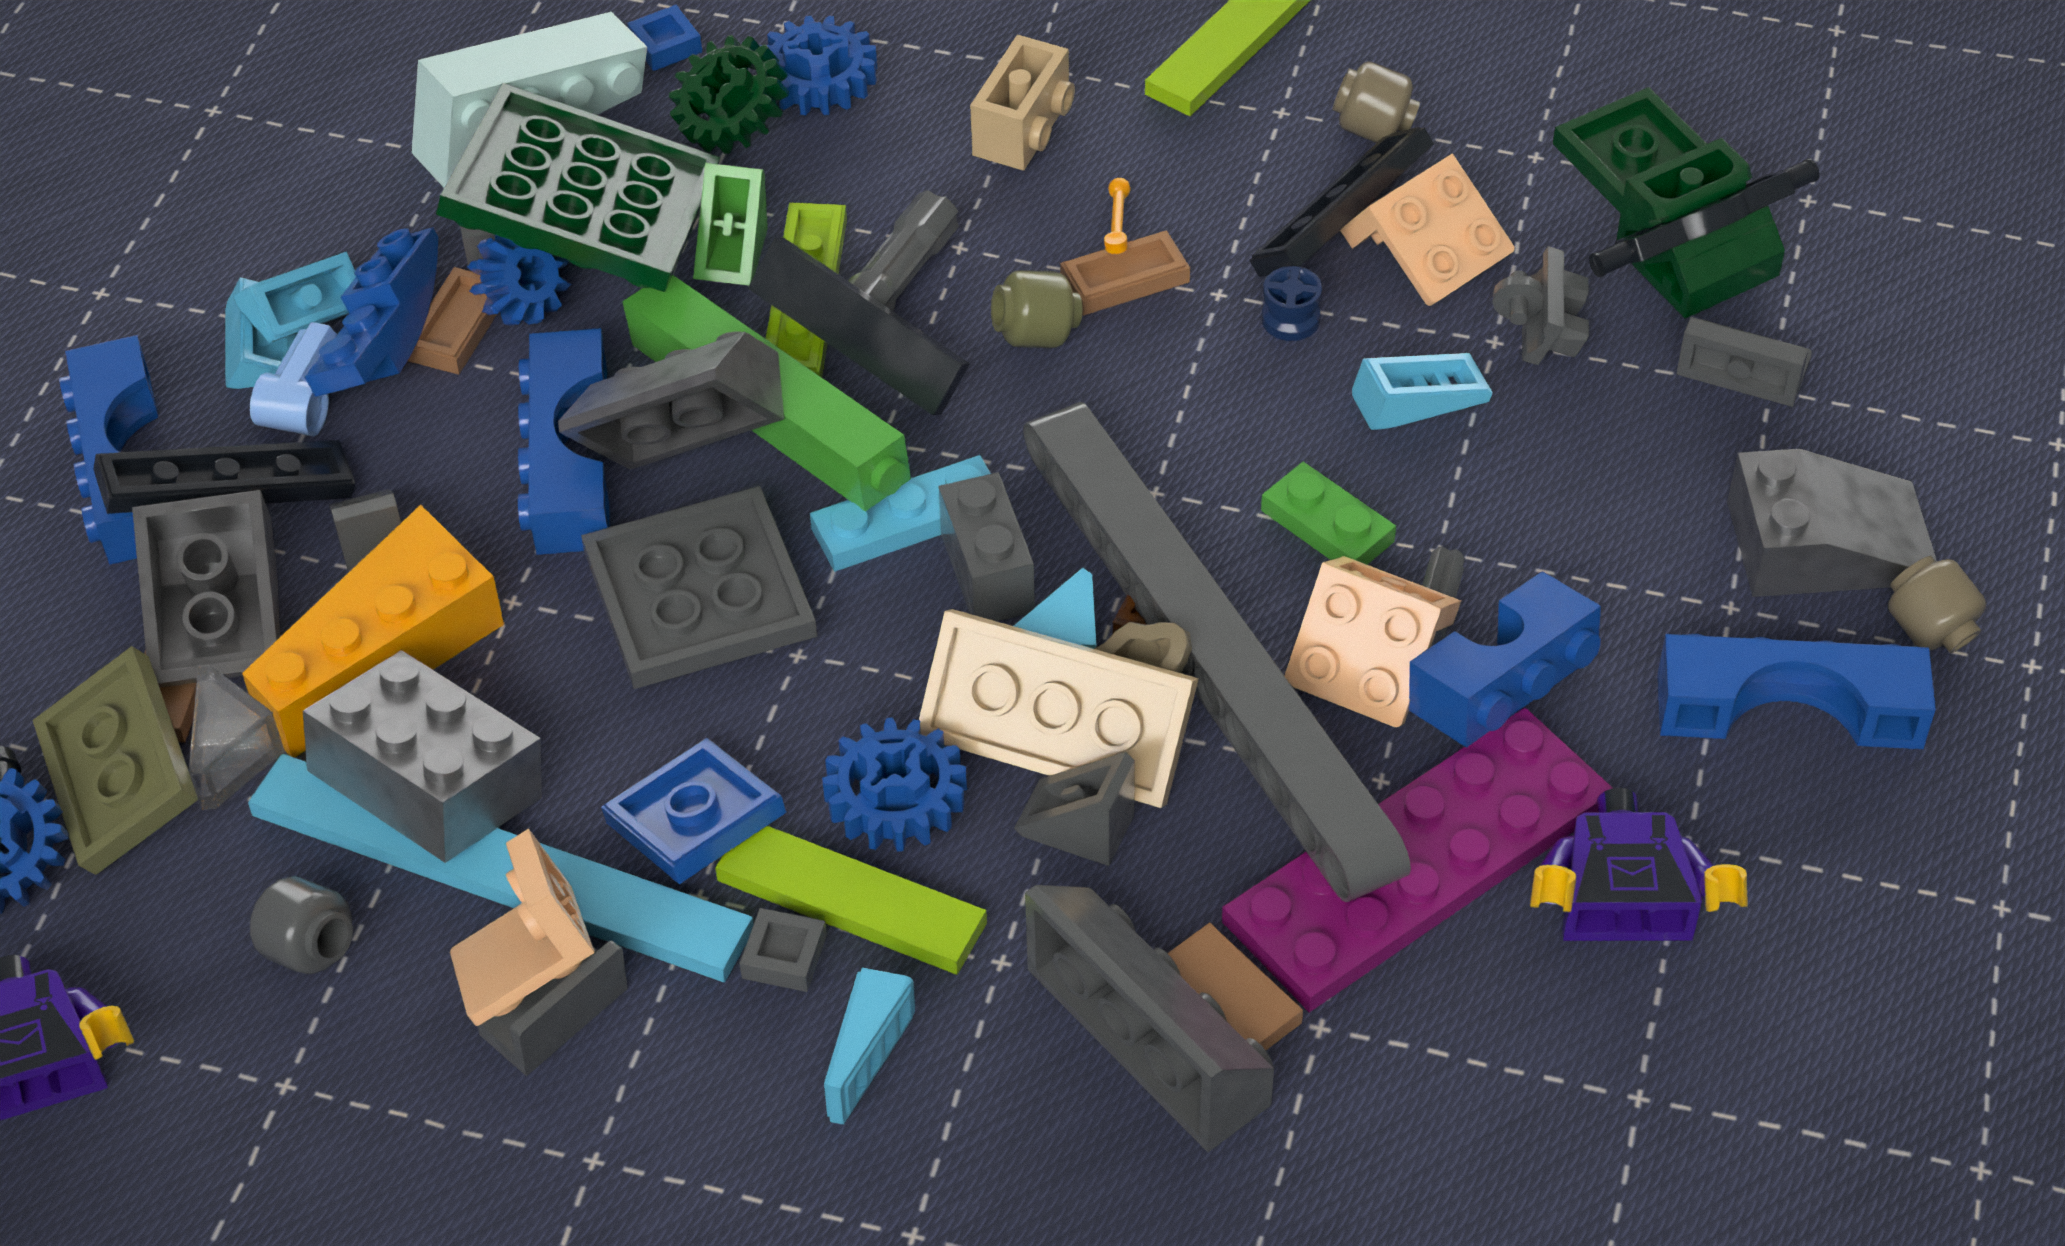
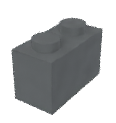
M999 472L938 486L941 536L969 613L989 620L1000 621L1031 612L1035 608L1034 563Z

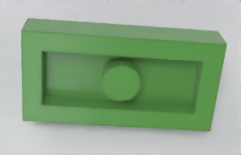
M1304 461L1262 494L1261 511L1330 560L1345 556L1368 565L1395 542L1396 525Z

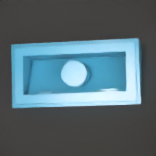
M347 252L250 285L235 294L233 298L238 308L264 338L271 343L296 334L299 330L307 329L311 322L323 324L348 315L349 312L340 297L356 278L354 274L355 269Z
M241 277L230 295L225 308L226 387L233 389L254 387L257 379L265 372L275 374L297 336L296 333L271 343L264 338L234 301L233 296L250 285L258 283Z

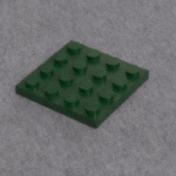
M502 83L439 198L436 215L453 220L459 226L466 229L482 230L512 240L513 243L522 248L538 249L568 259L578 267L594 268L624 278L637 287L653 288L666 292L700 212L705 163L719 164L720 157Z

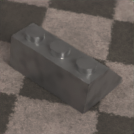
M728 332L720 335L716 342L696 349L672 351L661 361L643 367L620 369L615 373L614 377L591 384L558 421L559 433L631 470L784 420L779 355L776 350L754 338L749 333Z

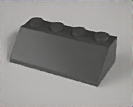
M1035 885L1025 892L1028 971L1207 1152H1210L1272 1105L1274 1066L1266 1050L1252 1038L1245 1040L1227 1022L1223 1010L1209 994L1204 992L1198 994L1181 977L1177 965L1163 949L1155 948L1153 950L1136 933L1131 919L1123 909L1116 904L1108 906L1090 887Z

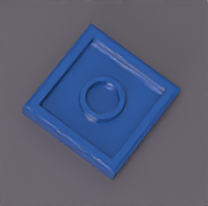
M708 738L699 742L601 807L606 823L678 884H681L787 813L780 794Z

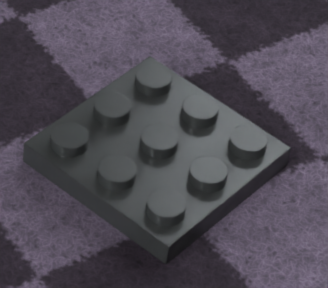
M760 486L581 535L587 562L633 689L817 637L816 620Z

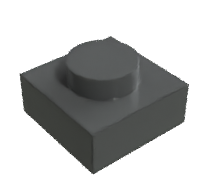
M759 908L740 961L742 979L808 992L827 937L825 921Z

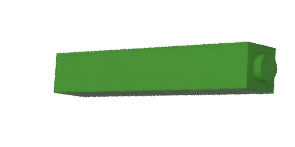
M672 275L666 292L653 288H642L622 301L632 345L655 362L665 359L668 353L675 350H693L716 342L720 335L728 332L749 333L754 338L776 350L779 355L784 420L751 431L846 499L854 502L862 510H869L885 497L894 494L903 484L911 480L904 434L674 275Z

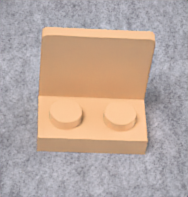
M1453 153L1368 206L1340 230L1352 249L1372 237L1376 245L1385 242L1428 306H1432L1510 255L1515 249L1513 243Z
M1345 556L1323 562L1285 673V678L1294 688L1390 726L1399 727L1405 723L1409 712L1410 661L1431 647L1436 631L1453 625L1461 600Z
M530 829L525 830L506 842L514 868L506 873V877L522 903L461 941L450 950L466 1013L475 1026L483 1024L494 1016H502L511 1012L522 1002L525 996L552 979H561L570 975L581 965L584 959L595 953L572 886Z

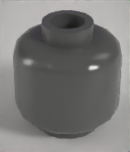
M290 876L277 880L265 889L256 901L250 917V936L254 948L265 959L295 972L314 974L326 970L343 957L348 950L353 938L352 914L348 902L337 891L304 878Z

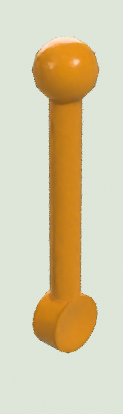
M1115 178L1108 186L1109 194L1113 198L1111 233L1105 235L1104 245L1105 250L1111 254L1123 253L1128 248L1127 235L1122 230L1124 199L1129 195L1131 188L1129 182L1124 178Z

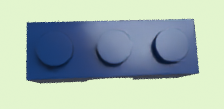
M1540 572L1499 600L1497 646H1485L1474 643L1454 631L1410 661L1409 711L1467 748L1489 731L1499 729L1510 716L1534 699L1537 700L1544 697L1554 685L1578 668L1582 669L1593 661L1595 656L1598 655L1601 643L1599 636L1601 606L1545 572Z

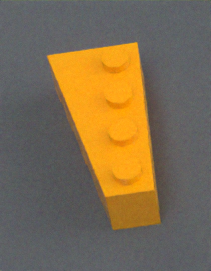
M420 505L242 673L257 721L289 756L297 757L306 751L303 710L401 650L434 670L503 626L504 622L494 576Z

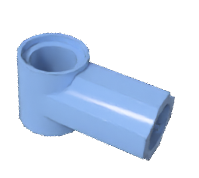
M311 322L307 329L299 330L275 374L265 372L257 379L250 399V415L255 425L312 437L318 435L321 431L328 413L329 395L325 394L315 397L304 376L320 357V348L337 336V333L329 325Z

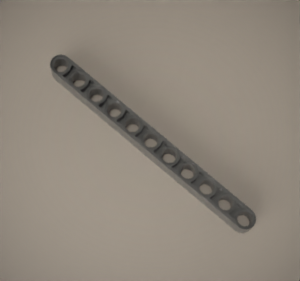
M1078 402L1026 422L1023 425V433L1032 461L1126 596L1127 594L1131 596L1135 602L1136 610L1145 619V623L1147 625L1159 622L1176 623L1190 632L1192 650L1181 674L1199 678L1195 694L1338 897L1344 902H1349L1410 875L1411 866L1408 852L1396 828L1086 404Z

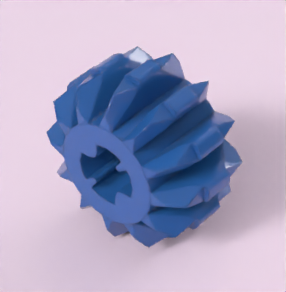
M495 235V240L492 238L484 239L476 245L483 259L471 261L467 268L473 273L480 275L481 282L475 283L469 292L474 295L486 294L487 299L483 306V313L487 315L500 313L502 323L505 325H518L521 320L531 325L542 322L544 312H555L562 306L556 292L565 291L572 284L559 276L558 269L564 268L569 262L568 259L562 257L554 258L552 254L538 249L522 248L513 243L512 240Z

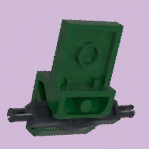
M1650 87L1558 125L1554 130L1553 145L1620 212L1615 245L1597 253H1592L1589 256V264L1597 277H1603L1607 273L1631 263L1684 319L1780 276L1785 249L1767 205L1796 193L1795 190L1818 181L1820 175L1816 163L1808 158L1780 172L1766 174L1746 183V181L1753 178L1749 164L1723 138L1707 144Z

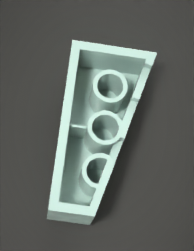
M612 12L420 59L418 60L412 154L445 187L502 83L598 115L642 93L647 46Z

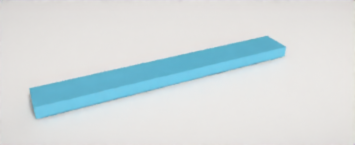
M285 754L279 756L248 802L252 816L512 908L522 903L506 877V873L514 869L506 842L516 837V834L496 828L444 863L308 772L307 762ZM540 843L572 886L588 935L608 942L612 940L619 946L715 980L726 982L748 942L754 925L752 916Z

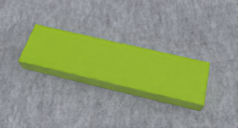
M1229 0L1145 79V95L1191 116L1311 0Z
M789 203L783 238L839 274L847 223L846 205ZM771 305L766 340L822 378L828 343Z
M770 826L764 827L725 853L715 867L717 881L810 918L823 920L828 925L958 975L987 924V912L985 909Z

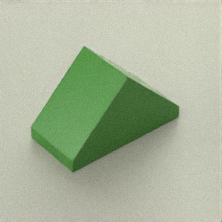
M705 163L693 279L749 286L755 276L768 229L764 169Z

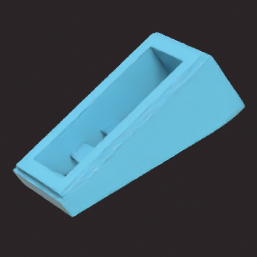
M1470 353L1366 358L1362 360L1352 388V396L1371 430L1397 427L1490 401L1493 393ZM1453 376L1457 384L1452 385L1448 377Z
M862 968L861 972L857 973L824 1082L827 1116L830 1117V1122L844 1125L912 1020L915 1013L914 981L912 978L868 968Z

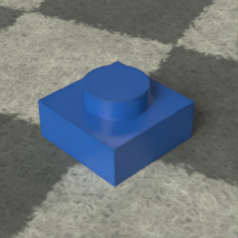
M677 5L627 23V27L647 46L646 62L653 71L684 60L691 54L697 55L702 53L700 34Z

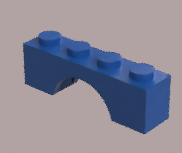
M601 328L529 334V358L519 359L522 395H529V402L519 403L518 405L521 438L529 439V447L518 448V466L521 484H529L528 493L518 494V515L521 531L532 530L536 555L584 551L581 535L610 527V499L603 462L585 458L568 449L565 443L569 437L559 433L558 424L561 417L591 384L608 379V366Z
M138 335L65 351L69 375L59 377L68 413L76 411L77 418L66 420L71 445L75 455L83 454L84 461L74 463V470L82 498L91 497L92 505L81 507L86 533L90 543L102 542L109 565L137 559L133 512L107 514L93 470L95 455L121 452L126 441L138 429L158 418L150 373Z
M1665 634L1657 673L1661 736L1726 739L1735 721L1748 710L1765 703L1791 701L1814 706L1836 718L1848 730L1857 746L1924 749L1936 710L1929 647H1909L1898 644H1850L1827 640L1811 642L1772 640L1765 637L1733 638L1704 636L1701 634Z

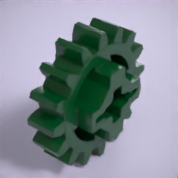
M728 35L724 47L720 49L712 41L708 42L706 47L707 55L700 58L697 55L691 54L688 58L693 66L689 72H677L675 75L682 84V88L669 92V98L676 105L670 111V116L679 125L678 129L692 144L697 142L705 152L710 153L717 145L724 154H730L734 141L738 140L745 148L751 146V134L757 130L763 135H767L770 132L765 124L768 117H781L783 114L782 110L776 105V100L789 96V91L781 83L788 77L787 72L779 64V59L766 44L760 46L751 36H747L742 44H740L733 35ZM748 68L756 70L757 75H752ZM706 113L710 120L702 119L701 114Z

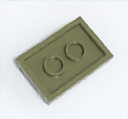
M133 646L33 719L57 800L63 811V819L69 832V838L78 866L95 875L198 800L149 656Z

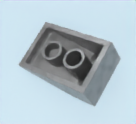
M1802 449L1743 452L1737 454L1727 503L1752 597L1890 588L1891 582L1899 574L1920 559L1931 555L1937 561L1911 481Z
M256 490L132 507L146 655L149 656L159 688L243 676L242 673L280 638L278 578L272 522L261 491Z

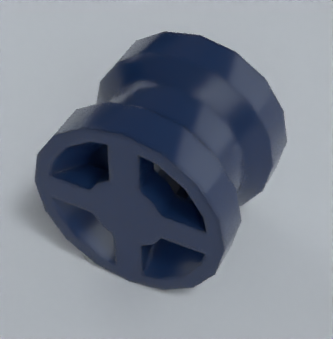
M1297 266L1282 267L1271 272L1263 284V298L1265 302L1262 308L1263 327L1270 335L1285 341H1300L1310 337L1317 331L1320 324L1319 303L1322 299L1320 279L1310 270Z

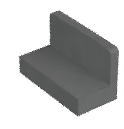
M1690 317L1683 336L1676 374L1793 407L1809 366L1812 351L1801 346Z
M610 940L599 950L593 947L595 953L584 959L581 965L570 975L561 979H552L525 996L522 1002L511 1012L502 1016H494L479 1025V1035L527 1077L628 989L623 949L614 941Z

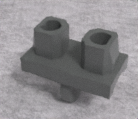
M1548 246L1543 253V267L1536 274L1528 276L1524 271H1514L1509 277L1502 279L1495 285L1493 290L1494 309L1503 317L1510 319L1511 323L1522 325V361L1539 365L1549 350L1574 358L1589 337V320L1574 316L1578 314L1586 302L1589 293L1588 277L1564 270V251Z

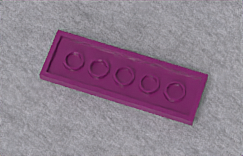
M1524 707L1509 717L1499 729L1489 731L1467 748H1462L1378 804L1404 842L1410 859V875L1349 902H1344L1331 888L1308 853L1305 852L1223 906L1222 923L1310 1013L1550 849L1558 839L1569 836L1574 832L1576 817L1583 813H1598V796L1604 791L1613 788Z

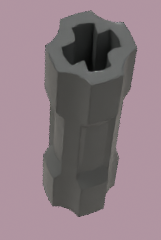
M929 190L919 193L895 221L893 232L863 270L852 276L848 281L893 311L896 299L925 262L930 257L939 253L959 227L956 218L958 210L947 197L935 195Z

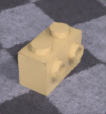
M1021 35L1015 37L970 105L972 156L1024 171L1036 151H1043L1046 148L1053 124L1059 115L1065 116L1068 113L1074 98L1075 86L1069 82V49Z

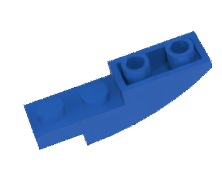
M433 227L410 233L408 229L404 228L386 235L377 243L379 249L373 257L355 270L356 278L340 297L349 312V315L342 321L344 327L334 339L320 348V357L304 376L315 397L363 385L366 382L401 372L420 338L433 295L438 258V235Z

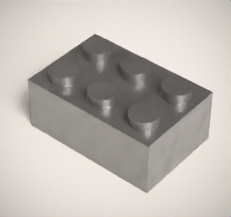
M402 650L303 710L307 771L444 863L542 798L541 738Z

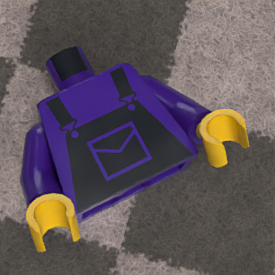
M1613 788L1604 791L1598 796V813H1583L1577 816L1573 836L1560 838L1555 842L1541 865L1535 869L1530 906L1534 908H1539V903L1543 902L1550 905L1558 904L1563 907V941H1693L1702 899L1705 900V908L1708 912L1719 910L1720 903L1734 902L1740 905V907L1748 906L1747 873L1745 869L1737 865L1722 864L1714 866L1689 838L1680 836L1674 817L1666 812H1638L1637 796L1633 791L1626 788Z
M20 955L1 957L0 1121L107 1089V1081L98 1062V1059L103 1057L102 1051L112 1048L120 1042H125L126 1046L134 1043L121 1009L117 1006L105 1005L84 988L65 989L58 972L55 970L47 969L32 974L30 963L25 957Z

